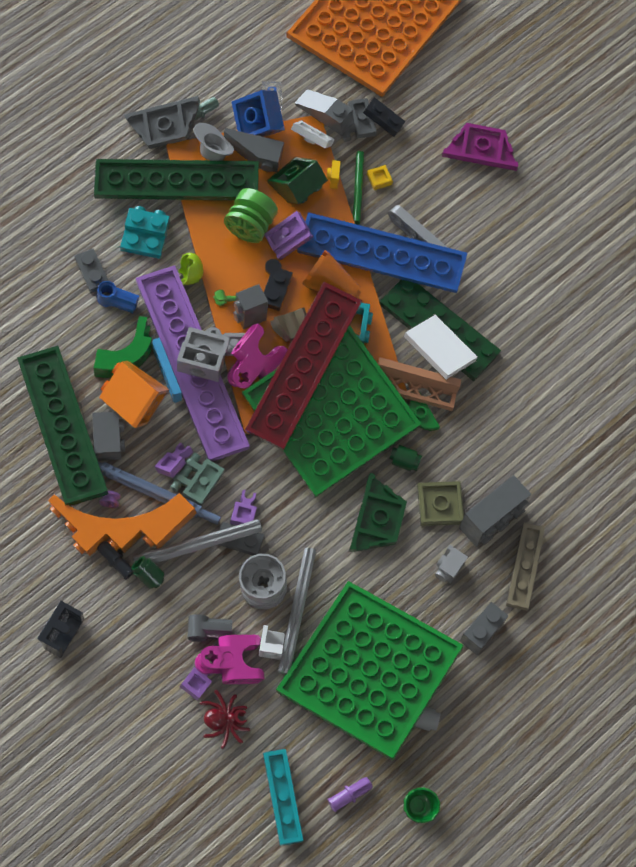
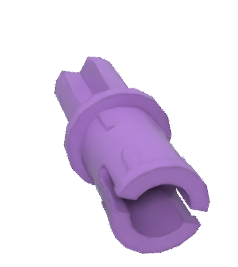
M364 777L349 787L345 786L343 791L328 798V803L333 811L336 812L350 802L355 803V799L373 788L372 783L367 777Z

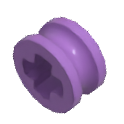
M108 491V495L102 496L103 498L99 501V504L104 507L117 508L119 507L117 500L120 499V494Z

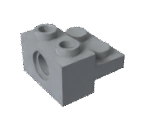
M189 327L177 358V371L218 382L230 343V337Z

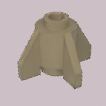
M305 308L276 316L274 320L270 321L272 329L285 342L290 341L291 343L307 314Z

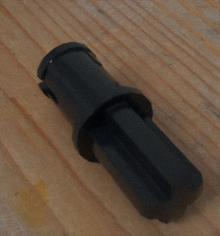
M107 541L99 544L97 550L109 562V566L114 567L125 580L129 579L134 574V571L123 558V554H119Z

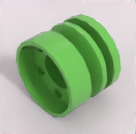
M245 188L239 192L234 205L229 209V213L226 214L224 224L238 238L251 243H259L268 231V226L272 224L276 217L278 208L274 201L264 193L255 189Z

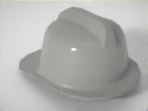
M198 123L194 126V134L201 142L200 152L204 158L210 161H223L226 155L233 154V146L214 126L207 123Z

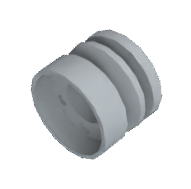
M257 554L249 557L243 563L239 570V582L245 601L254 608L265 610L280 604L287 593V579L283 564L270 554ZM263 582L268 587L264 588V586H260V583Z

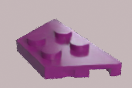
M466 123L460 133L456 134L449 146L444 148L442 152V157L513 171L518 169V162L514 159L513 149L508 142L506 130Z

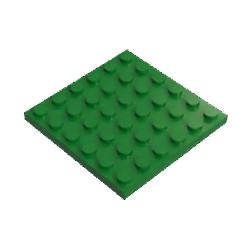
M349 326L283 451L315 498L421 426V422L351 326ZM276 370L242 392V395L254 412Z
M348 581L277 687L276 692L393 761L463 650V644Z

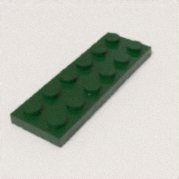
M401 279L379 302L382 308L409 330L436 315L477 356L474 363L461 370L472 381H475L501 353L498 347L418 283Z

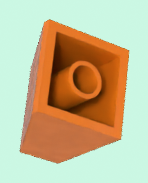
M118 362L112 370L114 375L110 381L107 380L101 387L100 391H102V394L99 398L134 428L147 425L169 389L131 362Z

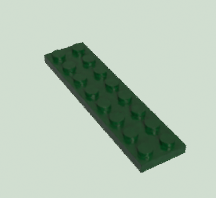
M96 159L94 199L235 201L242 189L258 190L259 161Z
M59 346L17 357L65 506H73L108 495V490Z

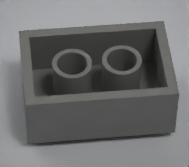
M513 475L466 512L459 529L476 547L481 543L485 545L494 537L493 534L497 530L503 531L510 524L509 521L513 517L518 519L524 514L525 508L529 505L528 500L531 493Z

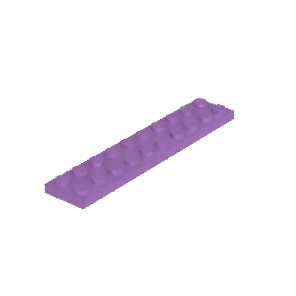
M175 265L137 277V286L158 338L160 337L207 459L213 462L249 449L250 445L221 375L219 381L216 382L177 371V358L182 343L185 341L188 328L192 327L201 330V327Z

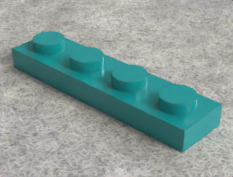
M286 749L263 753L279 845L285 846L303 842L287 751Z

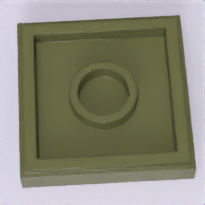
M461 481L417 484L421 526L461 524L464 517Z

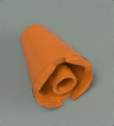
M324 250L302 283L305 287L318 292L323 282H326L356 298L361 294L359 291L360 286L326 250Z

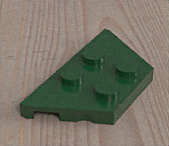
M373 473L369 474L349 552L395 545L398 540L407 501L401 496L396 495L389 486L383 485L378 481Z

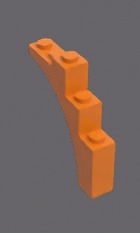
M180 493L166 504L151 512L117 519L96 517L83 513L69 505L65 506V503L55 494L48 500L52 506L50 508L52 513L57 518L62 516L67 521L65 523L66 527L72 533L76 532L72 536L76 542L73 546L81 554L86 552L89 556L97 551L100 543L110 539L108 543L116 551L120 549L125 553L143 535V541L150 548L155 546L159 549L197 514L195 508Z

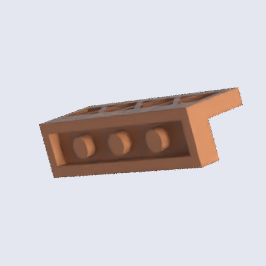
M379 358L378 365L403 398L453 411L461 379L454 377L445 379L436 372ZM406 383L410 389L403 391L399 388L398 384ZM421 388L427 389L431 395L427 397L421 396L418 390ZM441 394L450 395V403L441 401L438 396Z

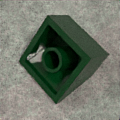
M299 157L292 159L267 180L268 184L287 202L294 204L306 202L313 192L319 191L323 187L322 185L328 181L317 160Z

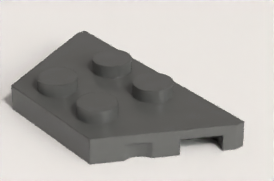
M198 96L124 114V116L149 149L189 139L200 105V99Z

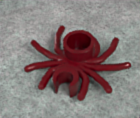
M215 690L214 693L219 698L222 707L211 701H201L200 705L216 707L205 713L204 722L211 730L218 732L204 734L203 737L214 738L225 731L224 741L221 745V749H224L228 742L230 729L234 738L242 744L243 740L239 738L234 729L243 732L250 731L249 727H241L247 720L241 721L238 719V716L245 715L246 712L244 710L247 709V706H237L231 709L234 700L237 698V694H234L230 699L228 707H226L218 690Z

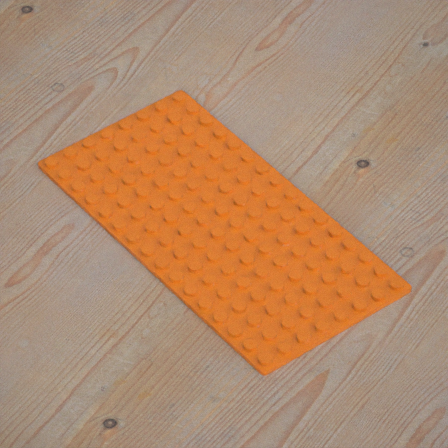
M313 116L283 121L284 131L265 136V138L284 142L278 171L292 159L299 157L317 160L327 178V168H331L332 160H335L331 146L323 148L316 143H308L304 140L305 137L291 130L294 123L303 121L327 135L322 122ZM197 138L167 144L166 146L169 160L207 159L201 155V142ZM234 150L233 154L226 155L223 161L248 160ZM259 168L258 191L270 197L278 208V213L272 224L268 226V231L296 211L301 213L304 221H306L309 212L355 224L340 175L338 189L330 188V180H328L319 191L313 192L306 202L294 204L287 202L268 184L267 180L276 172H266ZM181 200L195 254L199 256L203 264L204 273L202 281L215 327L221 331L222 335L224 333H246L250 327L243 329L241 323L236 322L233 315L235 311L234 302L236 301L227 302L222 306H218L213 298L215 291L224 290L226 296H236L237 292L259 284L264 292L270 276L265 271V264L270 259L278 260L281 263V269L293 272V277L280 311L267 308V320L258 323L264 329V334L258 344L259 351L263 355L269 354L277 346H284L288 349L291 344L290 341L285 342L272 329L270 321L274 320L276 316L285 315L303 307L306 313L309 311L318 291L305 287L302 283L319 258L297 253L296 249L280 260L276 257L277 255L271 248L265 235L259 243H251L232 234L225 226L224 218L229 213V209L234 205V201ZM340 264L360 286L359 291L361 294L358 299L362 300V303L370 304L369 312L373 313L371 325L367 324L366 328L367 331H370L369 342L364 343L365 347L377 363L380 357L398 362L370 271ZM356 314L350 326L360 336L363 315ZM225 356L224 361L227 372L238 360L236 357ZM242 373L238 374V376L240 377L239 381H242L243 379L241 378ZM257 376L250 386H252L261 379ZM405 383L398 384L401 390L407 391ZM232 386L243 430L246 434H250L245 431V428L254 410L242 395V392L247 388Z

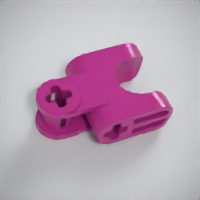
M259 324L252 325L231 352L238 360L227 373L228 382L234 387H249L257 376L262 379L276 370L288 349L284 346H277L269 354L263 355L259 351L258 344L264 334V329ZM239 373H242V374H241V378H243L242 381H239V379H240V377L238 376Z
M259 635L221 636L218 638L219 646H208L195 658V667L202 674H221L222 683L226 685L258 684L265 679L262 669L247 666L242 657L243 651L254 650L261 644Z

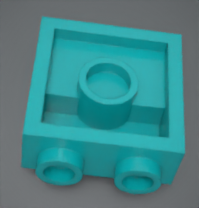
M135 206L134 209L129 208L120 251L161 259L170 225V216L161 210H156L154 213L148 212L141 206Z

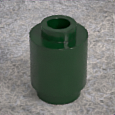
M399 445L398 448L393 447L389 459L393 460L392 465L411 472V470L417 471L422 455L418 454V451Z
M142 556L133 564L132 570L134 575L149 589L158 588L164 582L163 577L165 573L150 558L146 559Z

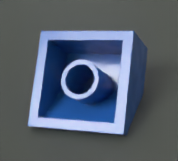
M260 90L231 101L237 131L265 137L285 130L277 91Z

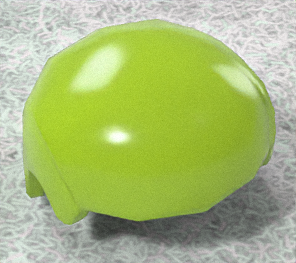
M195 253L182 255L180 261L181 268L178 272L183 275L181 279L183 286L199 282L204 273L201 259Z

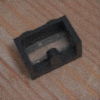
M60 601L37 637L43 643L44 649L61 658L84 621L83 612Z

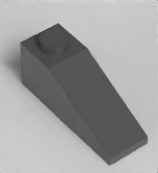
M307 89L295 102L297 107L341 136L354 122L353 109L336 98Z
M225 128L224 137L237 153L248 161H259V168L266 172H278L284 142Z

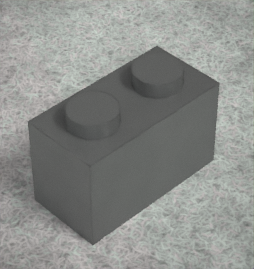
M259 284L236 293L233 315L236 322L241 323L243 329L267 320L268 300Z
M117 412L92 413L94 452L97 461L120 460L121 452H125V439H120V432H124V419H119Z
M490 602L466 630L460 642L478 655L502 627L508 615L494 603Z

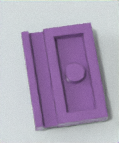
M298 211L264 234L271 248L275 251L276 257L280 260L314 237L310 233L301 213Z

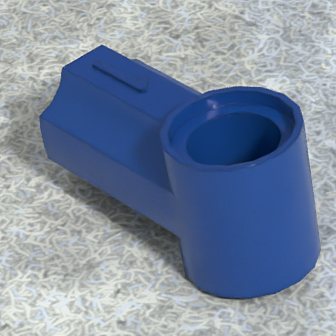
M111 281L101 282L97 289V301L101 306H113L132 314L135 312L139 295L117 288ZM108 292V293H110L111 295L106 296V295H103L102 293Z

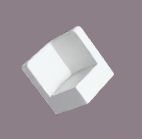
M264 625L259 657L281 660L285 634L270 631L268 626Z

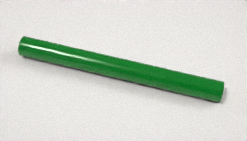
M363 151L356 152L353 220L357 225L361 223Z

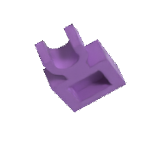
M179 443L173 453L167 452L154 467L158 473L173 478L186 464L184 459L189 457L193 451L190 446L184 448L183 444Z
M246 490L242 491L241 503L235 502L230 524L237 526L254 520L257 507L252 505L257 493H253V497L247 499L245 497Z
M194 667L179 687L198 700L211 684L212 680L208 676L212 674H202Z

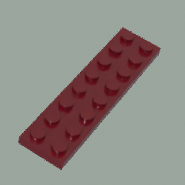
M323 282L246 426V432L284 451L356 315L362 300Z

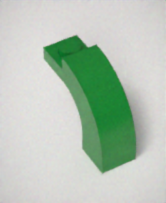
M139 316L135 337L126 348L117 351L97 349L93 367L95 377L112 378L114 375L112 370L118 362L129 361L138 368L145 363L152 350L151 326L148 325L147 317Z

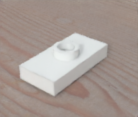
M303 121L294 123L291 128L294 132L305 137L304 140L308 143H316L323 148L332 146L334 138Z

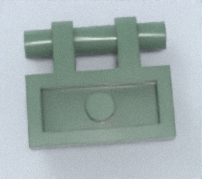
M193 453L190 458L186 459V464L181 472L177 473L173 478L174 482L170 488L177 492L181 486L186 487L183 496L202 506L224 474L225 469L207 458L201 465L197 463L201 456ZM195 471L197 473L192 480L188 479L187 477L190 472Z

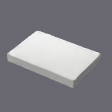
M436 315L405 332L404 338L445 379L450 378L474 363L477 359V356Z

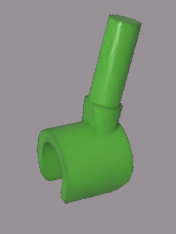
M224 290L215 291V296H213L218 306H222L230 301H236V296H226Z

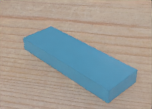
M160 337L153 339L152 350L174 403L182 401V392Z

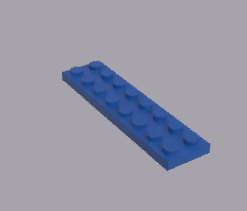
M308 212L305 222L314 237L297 249V253L320 258L324 250H326L340 264L457 293L467 252Z

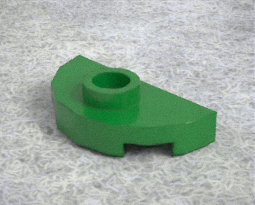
M411 400L409 407L421 422L420 428L428 431L439 430L440 426L428 405Z

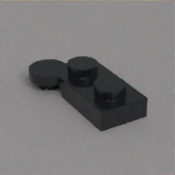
M270 259L265 264V271L270 276L264 294L268 300V308L280 311L293 277V272L281 269L282 266L278 260Z

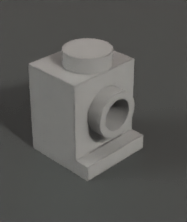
M449 545L445 554L442 555L436 564L439 568L435 576L439 580L447 581L451 584L464 566L468 556Z

